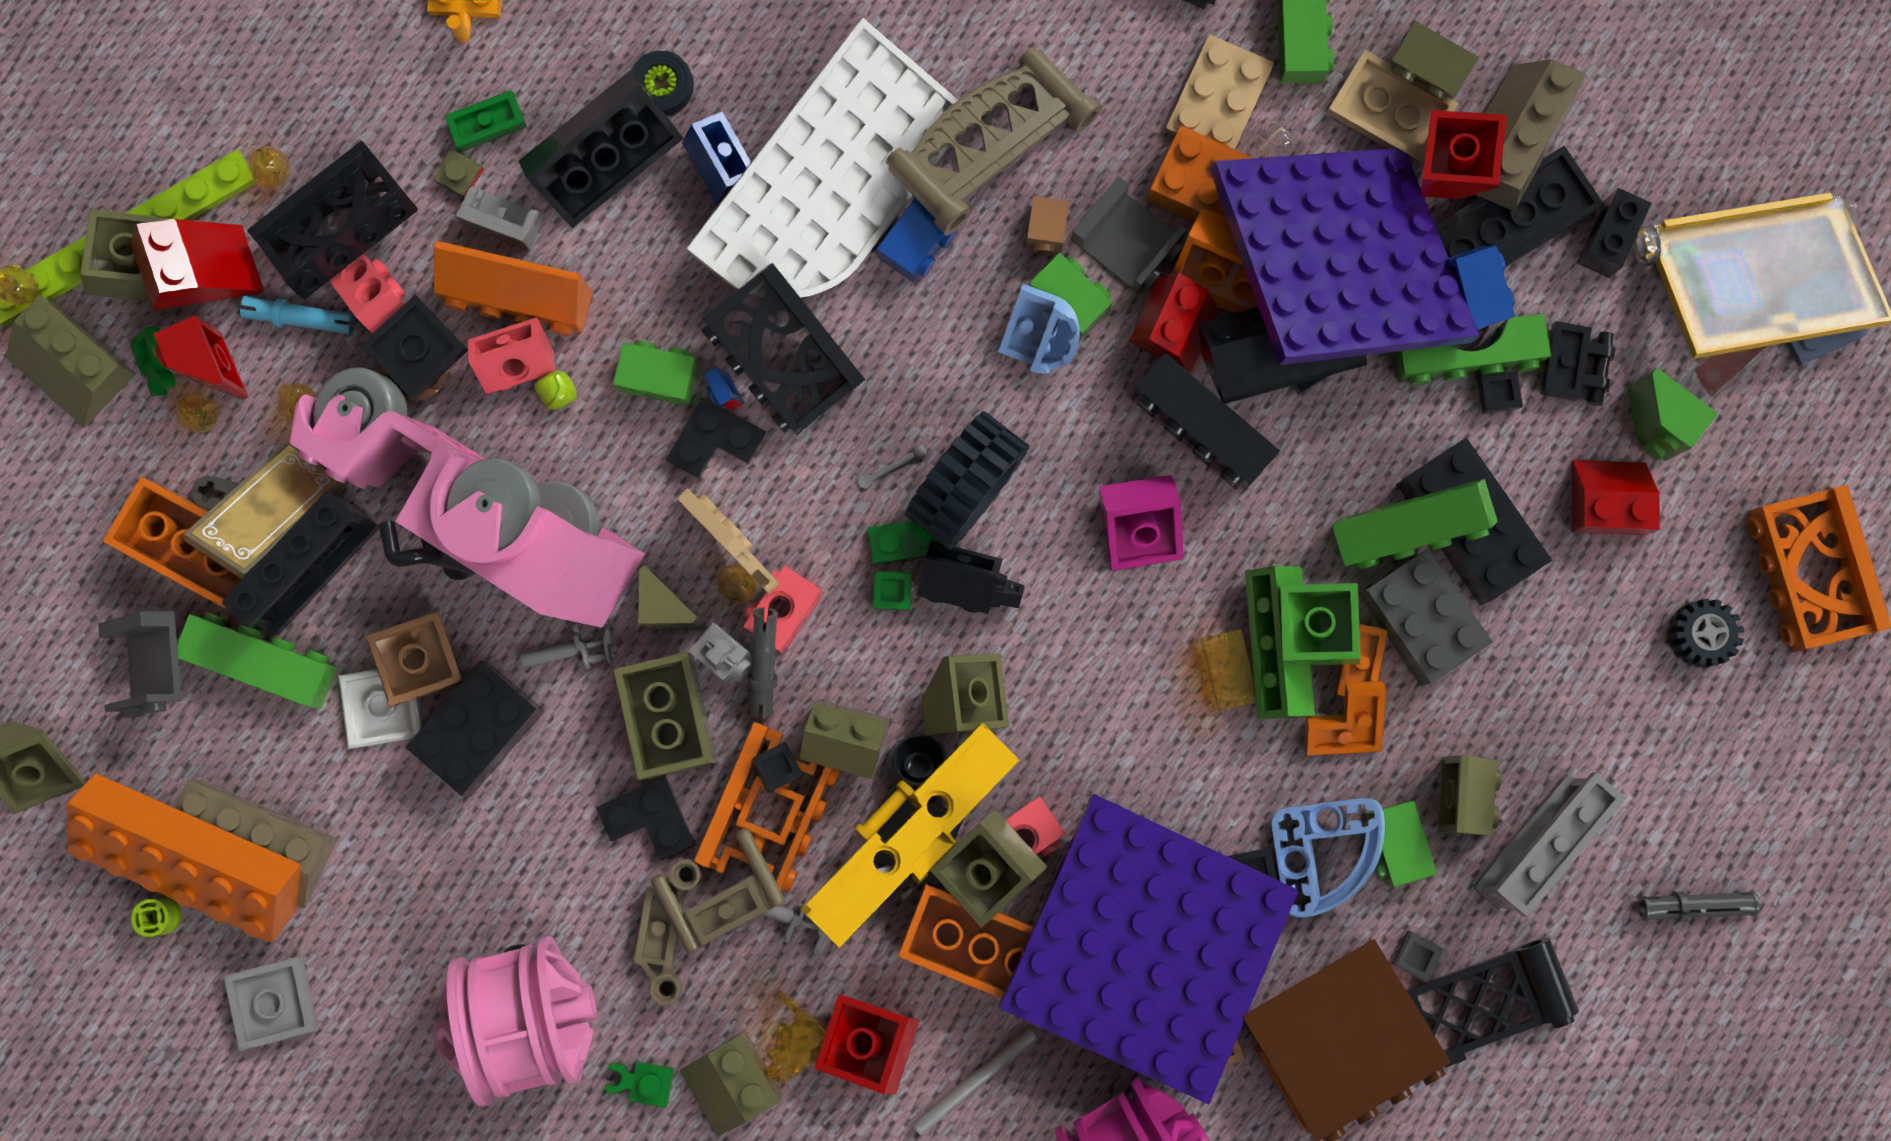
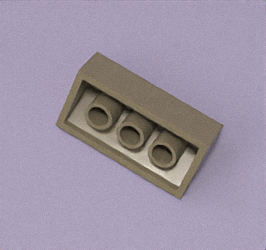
M1553 59L1512 65L1485 113L1507 115L1499 187L1475 195L1512 211L1516 209L1578 98L1586 73Z
M188 779L175 805V808L300 863L301 872L297 905L302 908L307 907L337 842V838L205 780Z

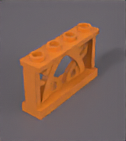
M1848 484L1761 506L1749 511L1748 530L1750 535L1758 540L1761 550L1758 556L1759 566L1762 572L1769 576L1772 589L1769 591L1770 602L1773 608L1780 612L1783 622L1780 626V635L1785 645L1790 646L1792 653L1891 629V621ZM1822 502L1824 512L1813 518L1810 522L1798 509L1799 507ZM1780 514L1791 516L1798 522L1801 530L1798 532L1792 525H1781L1786 529L1787 535L1784 539L1780 538L1774 520ZM1819 533L1823 541L1826 540L1828 534H1831L1835 544L1834 547H1826L1819 540L1817 534ZM1809 543L1821 555L1832 559H1839L1842 568L1831 576L1827 584L1826 595L1814 590L1796 575L1800 559ZM1840 581H1845L1850 593L1847 595L1842 590L1838 591V600L1836 599L1837 586ZM1823 611H1827V624L1824 630L1819 634L1808 632L1803 614L1805 612L1811 613L1813 616L1812 624H1815L1822 618ZM1838 614L1857 616L1860 626L1835 632Z

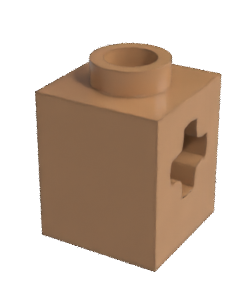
M1033 196L1026 248H1033V253L1041 256H1053L1054 252H1062L1069 201Z

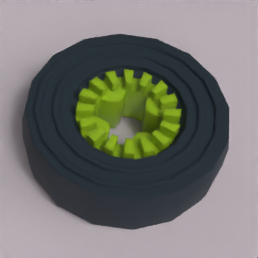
M653 51L645 54L635 62L631 70L667 116L677 113L684 108L693 94L694 79L689 65L680 56L672 52ZM667 76V82L670 87L667 90L665 88L655 90L654 80L656 78L662 80Z

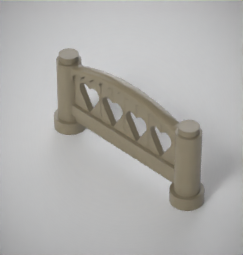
M1034 47L1027 49L1018 60V63L1021 65L1020 69L996 77L963 96L929 127L912 151H904L899 147L886 159V164L889 166L888 170L935 218L934 225L944 235H949L956 231L969 217L971 208L964 200L1064 122H1067L1079 133L1091 124L1102 111V105L1093 96L1086 97L1041 50H1036ZM1023 86L1029 87L1033 91L1037 111L1013 105L1008 101V97L1010 95H1017L1019 88ZM1001 106L1007 111L1011 131L986 125L981 118L984 115H991L994 107ZM968 127H977L981 131L985 152L959 145L955 141V137L965 135ZM942 147H950L955 153L958 172L933 166L929 163L928 158L932 155H939V150Z

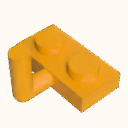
M428 0L427 12L429 15L449 16L446 20L449 29L458 42L466 43L470 39L471 17L501 18L502 0Z

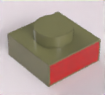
M450 149L434 175L433 180L465 198L471 186L474 187L484 168L475 161Z

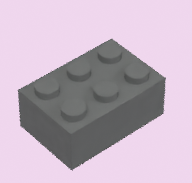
M1429 549L1419 553L1359 593V596L1380 627L1388 630L1387 637L1421 686L1432 684L1493 643Z

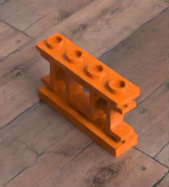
M754 722L694 862L707 868L710 867L722 874L726 872L732 857L749 864L744 852L731 846L725 847L721 859L716 857L736 809L741 812L735 825L753 832L752 836L760 852H762L767 839L781 845H786L790 833L796 834L776 880L781 892L784 890L789 893L798 873L792 869L798 855L803 858L805 857L813 838L807 834L812 820L819 823L825 811L827 801L822 800L827 785L834 788L841 771L824 767L806 812L800 811L806 796L788 789L791 782L773 791L795 800L781 834L747 821L759 792L764 787L759 776H756L751 789L746 788L754 770L751 759L760 755L766 740L771 741L767 749L768 751L780 745L784 734ZM796 760L800 770L814 776L816 775L819 764L810 763V765ZM766 862L773 875L776 866Z

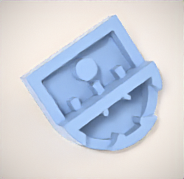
M1023 284L998 352L1031 364L1030 371L1035 373H1049L1051 369L1063 365L1067 366L1077 352L1080 339L1079 323L1074 310L1062 298Z

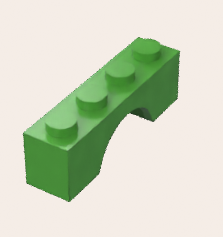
M1544 314L1513 317L1505 320L1499 325L1492 345L1483 350L1464 351L1450 345L1393 352L1398 382L1408 380L1409 386L1431 383L1432 377L1445 376V381L1452 382L1466 379L1468 377L1467 373L1481 371V375L1504 373V368L1517 367L1518 373L1531 372L1540 369V364L1551 357Z

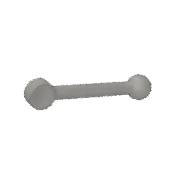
M917 445L914 447L913 452L871 475H861L858 479L859 486L863 489H868L872 486L873 481L915 458L923 459L927 455L926 447Z

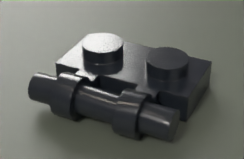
M1559 321L1551 324L1549 337L1551 357L1545 361L1540 394L1577 401L1581 398L1582 388L1590 390L1588 404L1602 406L1604 395L1606 392H1609L1611 380L1607 376L1610 361H1613L1616 348L1612 346L1614 334L1611 332H1599L1598 342L1594 343L1590 342L1591 327ZM1587 356L1595 359L1592 375L1585 373Z

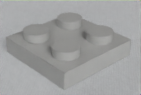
M303 956L224 976L239 1051L318 1030Z

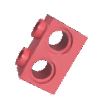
M362 254L329 280L354 316L372 334L405 304L402 297L406 292L378 258L371 261L365 254Z

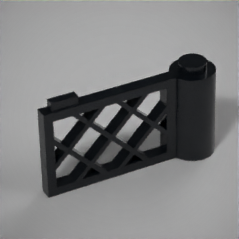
M1550 938L1534 940L1516 947L1512 951L1428 981V983L1425 982L1406 989L1426 1023L1428 1024L1426 1017L1435 1020L1431 1029L1434 1036L1440 1023L1459 1032L1454 1046L1444 1050L1451 1061L1445 1068L1467 1060L1465 1052L1534 1027L1551 1023L1553 1028L1567 1026L1575 1021L1573 1016L1579 1012ZM1507 962L1510 963L1514 973L1508 990L1489 982L1494 968ZM1486 970L1483 978L1474 975ZM1470 977L1481 982L1472 1003L1453 994L1460 979ZM1451 983L1448 991L1438 988ZM1517 985H1519L1523 997L1514 993ZM1487 986L1506 994L1498 1014L1478 1006ZM1430 990L1445 995L1437 1016L1422 1009L1417 995ZM1512 997L1526 1003L1531 1018L1518 1023L1504 1018ZM1451 999L1470 1007L1462 1027L1442 1019ZM1476 1010L1495 1018L1488 1034L1479 1036L1468 1031ZM1501 1022L1510 1025L1505 1028L1499 1029ZM1465 1035L1474 1038L1469 1041L1463 1042Z

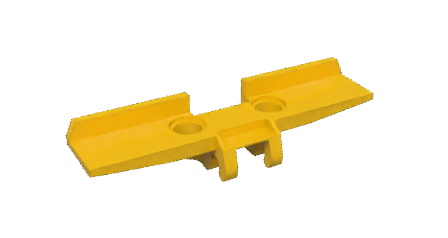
M982 722L915 791L906 782L900 780L895 786L897 790L863 825L858 823L853 830L865 843L800 910L840 948L910 874L918 884L928 876L927 872L945 853H948L956 845V840L950 832L1017 764L1019 759ZM932 796H940L946 801L947 812L944 816L937 818L929 814L927 802ZM909 801L917 810L891 838L883 843L880 840L881 837L876 832ZM879 851L888 853L895 861L894 867L887 873L878 871L874 866V856Z

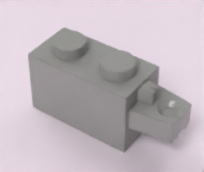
M714 622L689 650L699 661L730 685L735 681L742 683L749 673L752 672L751 662L753 654Z

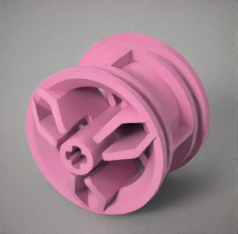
M553 937L541 938L538 942V948L530 944L508 952L487 957H476L470 963L464 957L451 960L447 971V981L439 1005V1013L444 1012L446 1020L435 1022V1042L440 1056L444 1058L452 1069H455L463 1077L466 1088L476 1105L479 1107L491 1105L495 1096L504 1098L510 1096L511 1093L542 1085H557L561 1082L562 1076L569 1085L581 1082L583 1067L588 1058L594 1035L593 1028H590L588 1021L597 1019L596 1000L591 985H587L581 979L580 974L562 956Z

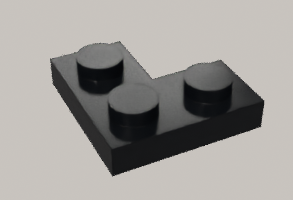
M701 397L666 461L700 479L717 448L749 465L764 439L766 431Z
M666 776L596 807L611 842L646 827L660 860L696 845Z

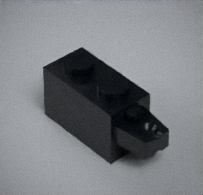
M931 540L925 556L916 595L934 603H947L962 607L968 612L988 614L990 607L999 608L1000 605L1019 608L1025 585L1008 580V576L999 573L1003 561L1001 558L959 547L949 550L940 542Z

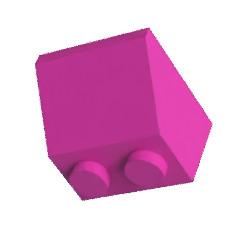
M1172 475L1099 486L1101 515L1111 571L1184 559L1181 500Z

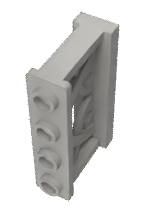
M1591 772L1587 778L1577 779L1571 775H1566L1474 884V889L1498 910H1513L1524 917H1528L1625 801L1626 797L1597 772Z

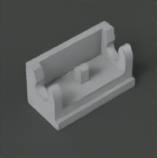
M473 186L469 188L462 206L456 214V217L464 226L529 251L545 216L540 211L526 208Z

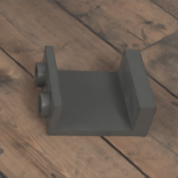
M1118 176L1072 231L1071 241L1136 293H1139L1144 286L1148 289L1154 286L1158 276L1163 274V271L1159 268L1167 258L1173 262L1182 252L1185 245L1182 240L1187 230L1180 226L1175 232L1127 194L1130 185Z
M139 611L98 623L99 638H127L132 698L105 704V712H121V718L145 716V713L166 711V704L182 701L174 612Z

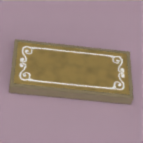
M288 440L184 533L185 542L243 579L326 491L337 496L347 487V481L342 483L324 473L327 467L320 463L316 466L297 456L299 449L291 445Z

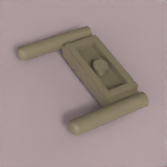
M748 829L739 830L736 834V839L754 875L683 912L664 875L658 874L651 881L687 954L786 901Z

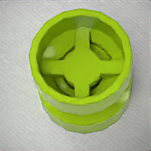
M170 898L141 901L134 907L131 914L133 929L144 937H156L172 933L179 927L182 920L180 906L175 900Z

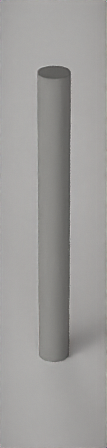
M1028 1027L912 1123L915 1130L922 1136L1036 1042L1039 1037L1033 1029Z

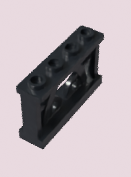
M361 140L247 229V231L279 272L284 282L301 299H306L416 213L418 208ZM378 176L383 180L369 186V183ZM387 192L381 198L373 196L377 193ZM352 207L344 227L335 234L316 236L324 218L336 209ZM291 246L284 258H282L280 253ZM299 253H300V256H299V260H300V261H299L297 264L294 265V261H295L296 257H297V256L299 255Z
M773 263L764 267L738 290L701 318L706 325L701 329L703 334L714 347L719 343L729 354L725 361L738 376L743 372L753 383L748 389L761 405L766 401L776 412L771 417L784 433L791 430L793 434L798 435L847 393L865 381L857 368ZM764 281L770 288L761 300L757 310L745 303L739 302ZM734 310L744 311L753 317L751 325L746 321L734 322L742 328V332L738 337L730 336L725 331L723 324L725 316ZM785 311L789 316V321L783 327L777 326L767 319L769 314L777 320V313ZM764 327L779 334H791L801 329L804 330L807 336L802 340L797 353L800 373L781 372L763 366L761 348ZM748 344L749 364L735 346L740 347ZM809 350H816L820 354V360L817 363L810 361L814 371L808 370L805 361V355ZM839 375L844 382L820 401L815 384ZM761 379L781 384L776 392V397ZM799 385H807L811 394L809 408L802 413L791 412L785 403L786 396L790 393L795 394L799 403L803 395Z
M326 491L223 599L222 604L245 626H257L268 629L274 635L279 636L376 533L379 526L353 502L348 503L333 493Z

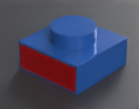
M715 367L704 374L709 384L706 387L707 393L715 405H720L733 411L745 404L728 372Z

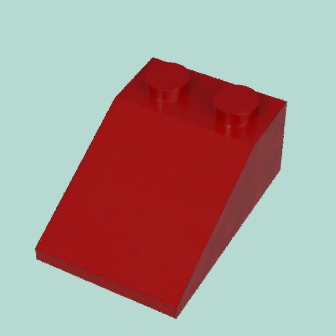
M180 219L136 224L130 245L153 311L256 295L264 292L242 225Z

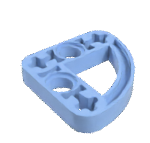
M1356 798L1293 806L1281 809L1274 815L1272 831L1280 882L1299 890L1298 883L1290 885L1289 879L1297 880L1306 876L1309 877V882H1304L1301 885L1303 894L1310 896L1311 902L1305 905V910H1302L1301 904L1293 903L1290 910L1291 915L1303 918L1327 912L1353 897L1368 881L1379 861L1385 835L1384 812L1382 806L1372 798ZM1361 804H1365L1367 810L1374 811L1375 816L1369 819V826H1365L1364 821L1358 819L1348 821L1350 829H1345L1346 815L1342 806H1347L1346 814L1361 811ZM1323 809H1330L1337 816V825L1331 831L1322 829L1318 824V814ZM1287 814H1291L1292 820L1299 821V827L1293 830L1294 840L1303 839V845L1295 844L1284 848L1283 841L1291 840L1289 829H1282L1281 822L1287 820ZM1366 833L1364 848L1355 869L1339 887L1321 897L1312 839ZM1292 851L1302 853L1306 859L1305 869L1300 873L1291 871L1287 866V856Z

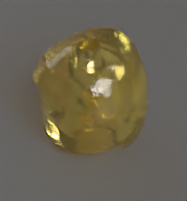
M264 146L256 149L250 155L249 168L258 186L277 187L287 180L290 166L288 158L282 151Z
M17 264L6 265L0 269V298L13 305L31 303L39 289L37 278Z
M283 383L279 387L276 410L282 417L293 420L295 404L305 394L316 398L315 391L310 386L304 384Z
M189 393L182 397L176 410L178 423L185 429L196 433L211 430L221 415L217 403L199 393Z
M740 564L728 565L721 571L718 579V590L730 601L746 602L758 592V582Z

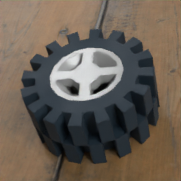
M1702 599L1680 607L1676 611L1677 615L1671 617L1669 622L1673 624L1667 631V635H1672V640L1668 641L1670 647L1675 646L1677 650L1674 654L1678 658L1683 657L1685 659L1684 663L1688 665L1694 664L1696 667L1701 668L1730 661L1729 657L1736 656L1739 652L1736 646L1742 645L1744 641L1743 638H1738V633H1743L1744 627H1737L1736 621L1741 620L1738 614H1730V611L1733 609L1728 604L1721 606L1722 601L1716 599L1711 601L1709 599Z

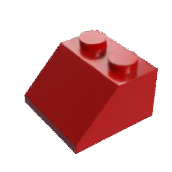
M1431 110L1421 196L1460 199L1498 188L1507 115Z
M1181 273L1158 276L1129 342L1158 359L1165 353L1168 354L1191 374L1200 354L1199 322L1216 318L1219 309L1207 289Z
M194 315L154 333L158 347H155V353L165 368L168 367L179 376H184L195 383L241 400L249 397L220 331Z
M1572 460V533L1645 536L1660 530V493L1647 463Z
M838 994L814 1069L882 1094H896L920 1020L878 1005Z

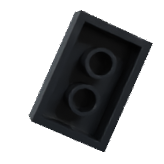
M479 661L405 748L459 795L473 796L545 710L490 663Z

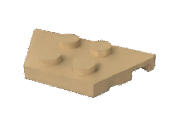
M687 488L677 498L686 510L768 594L780 584L749 552L753 547L750 541L704 494L697 498Z

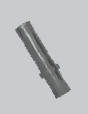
M758 608L753 612L752 672L748 675V686L751 687L749 714L758 719L760 705H763L762 719H766L773 715V688L777 686V675L774 673L778 612L775 609L768 608L767 622H764V608Z
M1682 891L1673 892L1671 896H1641L1638 901V908L1643 921L1674 919L1676 922H1687L1689 918L1757 916L1760 911V902L1758 895L1754 891L1686 895Z

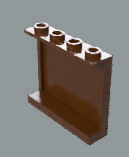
M1375 939L1242 1016L1245 1027L1248 1031L1250 1030L1311 1133L1310 1137L1313 1141H1320L1322 1139L1323 1141L1337 1140L1346 1134L1343 1126L1355 1119L1359 1125L1371 1120L1379 1114L1377 1106L1387 1100H1390L1392 1105L1403 1101L1413 1094L1409 1087L1423 1080L1426 1086L1446 1075L1443 1067L1451 1063Z

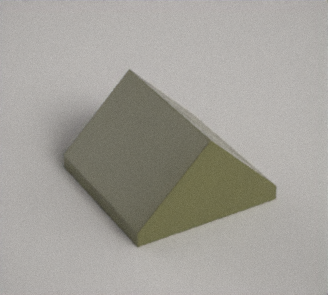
M645 565L639 569L638 624L648 630H702L707 625L652 570Z

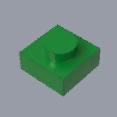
M875 571L873 609L910 611L912 573Z

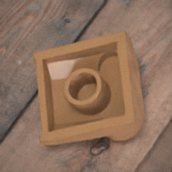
M438 611L365 636L389 707L436 692L448 691L463 681Z

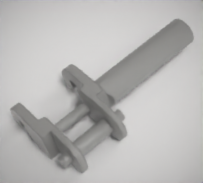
M609 618L604 624L605 636L602 637V640L589 643L582 642L578 624H573L572 630L575 633L573 642L521 653L522 666L525 668L577 656L581 652L583 659L580 660V664H584L586 670H590L591 664L606 660L609 665H612V658L616 657L615 652H610L609 647L614 645ZM604 646L605 653L593 656L588 655L587 648Z
M806 898L804 904L800 902L798 908H802L809 901V898ZM778 905L761 914L789 925L784 940L788 944L796 926L802 925L817 931L820 937L814 954L819 955L826 935L815 924L803 920L805 914L802 911L800 915H796L793 910Z

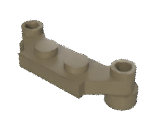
M690 859L676 862L670 870V875L666 877L682 910L686 892L696 887L702 878V870L699 864ZM685 867H689L693 871L691 881H686L682 876V871ZM646 887L633 963L641 964L651 982L650 994L652 999L660 1005H669L681 996L683 989L682 982L673 969L678 935L654 887ZM664 981H669L673 984L674 991L672 994L664 992Z

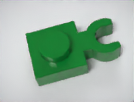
M159 326L145 327L130 342L141 376H148V389L152 397L167 395L166 388H174L176 386L173 374L160 363L155 353V347H158L154 333L160 331Z
M637 1061L635 1071L632 1072L622 1063L614 1062L608 1065V1070L620 1073L621 1082L617 1085L612 1083L605 1084V1091L619 1093L624 1089L631 1090L629 1101L660 1107L668 1106L674 1067Z

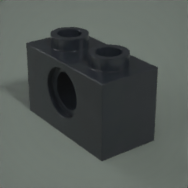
M1617 188L1605 199V205L1601 208L1576 262L1608 278L1623 267L1652 204L1620 188Z

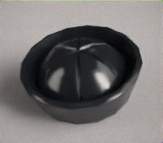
M923 734L908 735L898 740L889 750L886 760L887 775L894 786L900 780H903L915 791L949 757V754L944 746L933 737Z

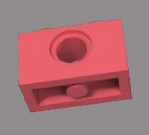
M537 317L468 339V362L486 394L507 390L514 385L533 379H541L555 371L554 350Z
M785 565L780 572L775 569L771 574L780 584L770 594L766 592L760 602L754 600L743 616V619L746 620L743 628L754 635V610L764 608V622H767L768 608H771L776 600L786 599L790 601V612L785 617L777 618L775 649L782 654L786 651L824 594L822 589Z
M1040 796L1005 819L1015 831L1026 828L1032 832L1034 842L1030 848L1036 854L1041 852L1046 857L1063 845L1059 838L1064 836L1065 832Z

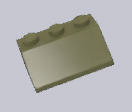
M40 294L13 322L6 358L84 428L135 375L133 371L58 304Z

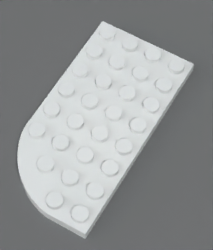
M864 18L860 19L685 250L737 290L770 263L776 266L800 298L826 291L838 285L859 267L912 196L888 170L889 166L886 164V159L899 147L904 151H912L929 127L958 99ZM942 147L939 150V155L930 156L928 158L929 163L934 166L948 147ZM764 281L749 294L763 298L770 288Z

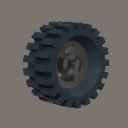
M981 412L980 415L973 419L971 424L969 423L963 429L961 435L955 438L949 449L939 458L935 467L930 470L925 481L917 489L916 495L909 502V506L905 510V516L947 549L951 550L965 537L969 529H972L992 501L995 500L1001 489L1010 480L1011 475L1021 464L1020 462L1027 454L1030 445L987 412Z

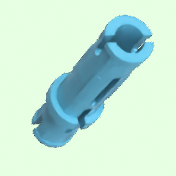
M244 296L241 301V305L256 308L255 311L240 309L242 319L272 322L275 327L283 328L285 325L342 333L349 336L353 335L354 326L340 324V321L355 323L356 317L352 312L289 304L286 299L277 298L275 301Z

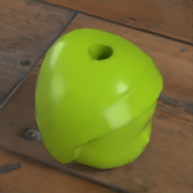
M555 370L539 379L533 386L543 402V407L551 411L563 409L577 398L575 385L564 371Z

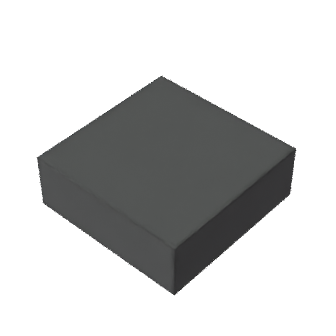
M1407 931L1392 965L1428 983L1444 949L1411 931Z

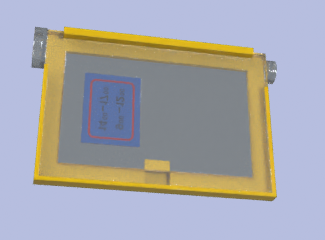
M1831 193L1664 220L1659 225L1641 227L1633 243L1636 258L1640 263H1656L1692 359L1879 327L1891 323L1890 307L1852 222L1858 217V205L1852 199L1843 201L1841 194L1832 196Z

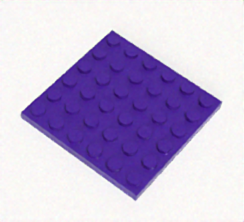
M1392 148L1215 161L1209 169L1279 365L1472 343L1480 336L1461 292L1452 266L1449 267L1446 259H1449L1426 200L1424 196H1421V188L1408 155L1402 151Z
M1091 794L998 1008L1209 1105L1244 1023L1242 1016L1249 1011L1299 890L1096 794Z

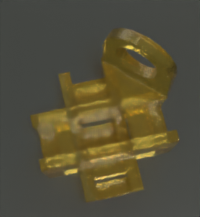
M780 991L777 997L796 1014L795 1022L787 1025L784 1021L779 1024L775 1048L767 1053V1057L772 1060V1063L764 1068V1073L777 1083H784L817 1061L826 1032L812 1014L789 995Z

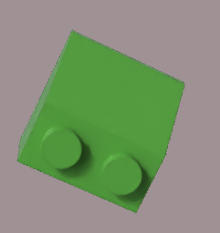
M1658 368L1634 381L1628 388L1636 439L1644 444L1642 446L1643 451L1657 460L1663 459L1667 461L1691 449L1718 414Z
M1358 583L1280 585L1283 662L1312 665L1360 664Z

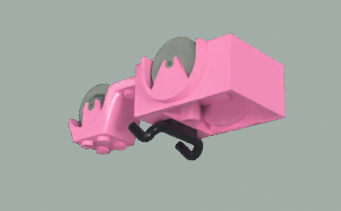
M365 368L343 370L335 374L324 384L317 398L305 394L295 404L289 443L299 449L297 456L317 466L320 463L327 467L324 473L339 482L346 483L348 481L362 489H366L367 485L380 488L415 453L423 449L431 454L429 457L430 462L395 521L419 536L423 548L401 552L395 522L384 521L379 523L386 559L394 566L406 567L415 564H432L442 567L444 573L453 580H464L476 573L541 615L602 628L645 555L644 552L617 536L618 534L611 530L602 528L598 535L599 520L597 510L590 497L580 488L561 481H547L536 484L531 475L519 465L498 458L487 459L436 427L407 417V404L401 389L394 381L382 374Z

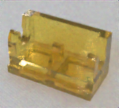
M1241 629L1206 636L1192 641L1209 714L1256 703L1255 685Z

